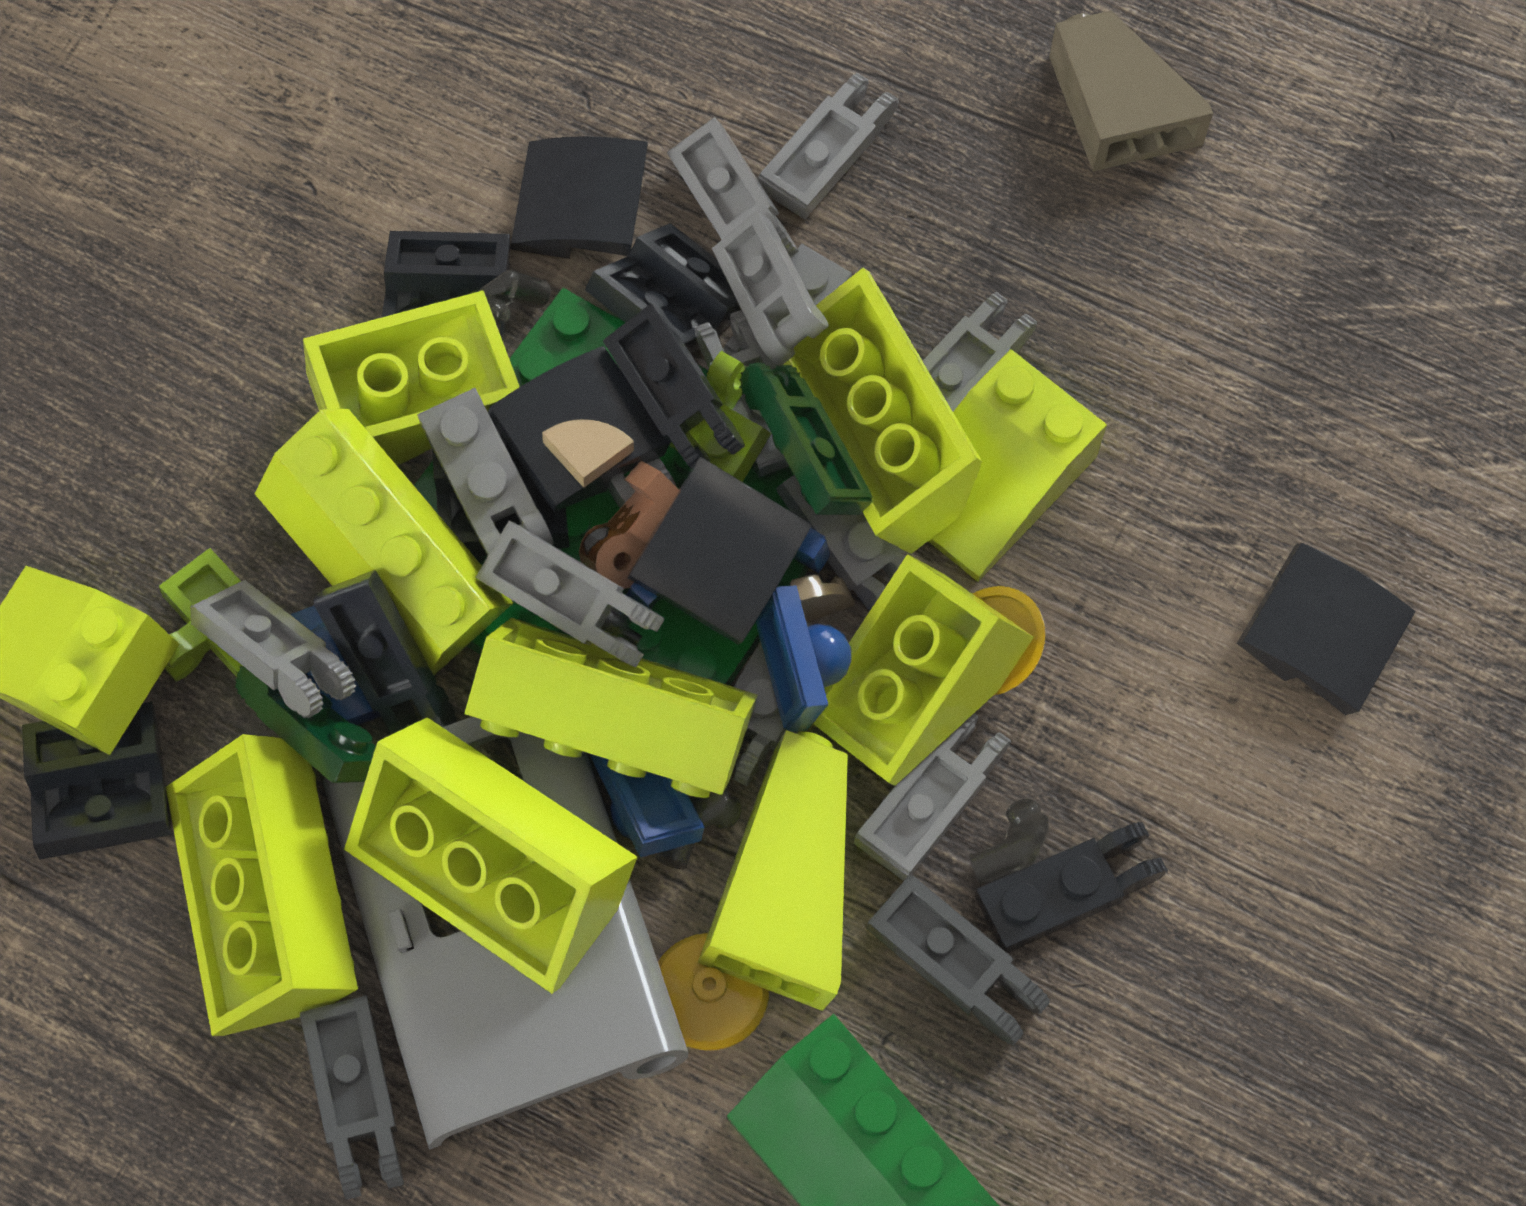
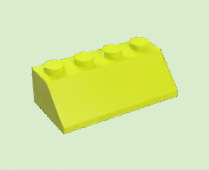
M862 268L816 305L826 318L829 326L814 339L807 336L794 347L795 355L783 365H792V367H797L798 372H801L800 377L805 379L814 397L820 400L873 496V502L863 511V514L874 534L912 554L961 517L982 465V460L870 272Z
M349 409L320 410L275 452L255 495L332 586L370 571H377L433 675L513 604L510 598L476 578L482 565Z
M510 618L485 639L464 714L481 719L480 727L493 734L505 737H518L519 732L545 739L543 746L554 753L568 757H581L584 751L608 759L607 767L620 774L642 778L646 776V772L672 779L671 787L681 793L707 798L710 792L722 795L730 780L758 694L641 658L637 667H634L593 643L587 645L572 636Z
M428 717L377 742L344 848L352 856L551 994L560 989L618 911L637 860L636 855Z
M242 734L166 786L212 1036H225L299 1018L300 1012L334 1004L358 990L354 961L350 952L341 908V898L335 880L328 846V836L325 831L312 765L282 738Z

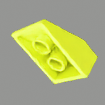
M484 290L303 338L306 374L319 411L323 409H349L396 465L402 464L432 448L419 423L417 414L473 388H476L488 412L492 405L520 387Z
M1012 349L977 382L953 411L982 460V465L961 517L928 541L977 582L982 579L1097 458L1107 426L1105 422Z
M907 554L850 640L851 663L847 675L838 683L824 688L828 706L813 724L888 783L896 786L999 691L1034 637L945 574Z
M25 566L0 605V699L110 755L178 648L179 643L148 614L97 589Z

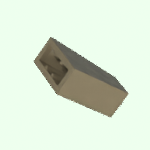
M1112 10L1094 15L1086 13L1077 14L1063 22L1056 23L1049 58L1092 171L1203 146L1213 116L1210 104Z

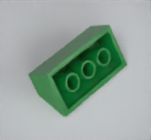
M834 1013L782 1055L727 1115L728 1121L799 1206H999Z

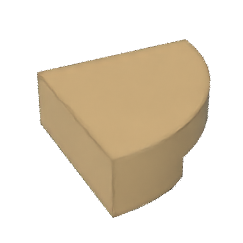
M572 420L557 424L542 432L545 446L583 488L634 451V441L627 434L612 425L600 421Z
M808 575L790 582V586H797L806 622L855 606L852 595L842 578L835 576L830 581L831 583L822 584L819 576Z

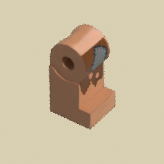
M640 461L624 479L635 490L634 494L608 523L596 525L585 534L579 550L582 564L624 589L631 587L634 583L627 577L657 524L663 519L679 491L661 471L643 461Z

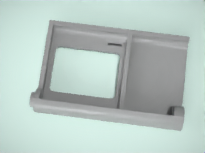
M470 717L443 727L471 747H476L497 738L509 739L524 782L617 843L587 752L583 751L581 757H568L546 749L543 746L545 739L519 732L518 737L496 735L480 727L481 719L476 717ZM326 777L323 779L324 790L429 1150L441 1146L446 1138L458 1132L618 1072L627 1079L648 1078L671 1070L688 1058L689 1052L630 879L618 911L560 989L551 994L462 931L441 938L434 936L425 906L344 850L365 782L331 783Z

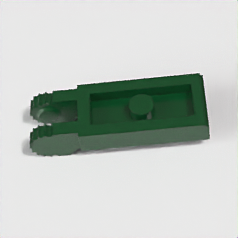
M764 363L749 364V367H744L745 370L741 372L742 376L739 379L741 382L739 388L742 389L741 394L745 395L744 400L749 409L760 411L772 433L775 447L784 455L800 485L803 498L813 508L815 514L860 515L873 502V496L820 400L814 397L805 379L800 377L801 372H798L797 367H792V365H776L775 369H770V366H766Z
M240 666L239 672H236L237 678L235 679V688L238 690L237 694H240L241 699H245V703L257 713L256 716L331 783L365 782L376 745L371 742L372 736L366 730L346 721L332 708L331 700L321 693L323 709L309 718H303L302 715H298L297 711H293L285 704L278 688L275 690L271 689L244 666Z

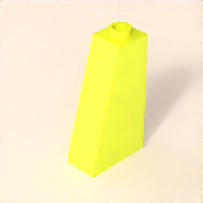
M786 730L771 756L698 963L716 968L723 973L823 1011L837 995L841 984L848 754L834 749L831 742L820 735L811 732H798L795 734Z

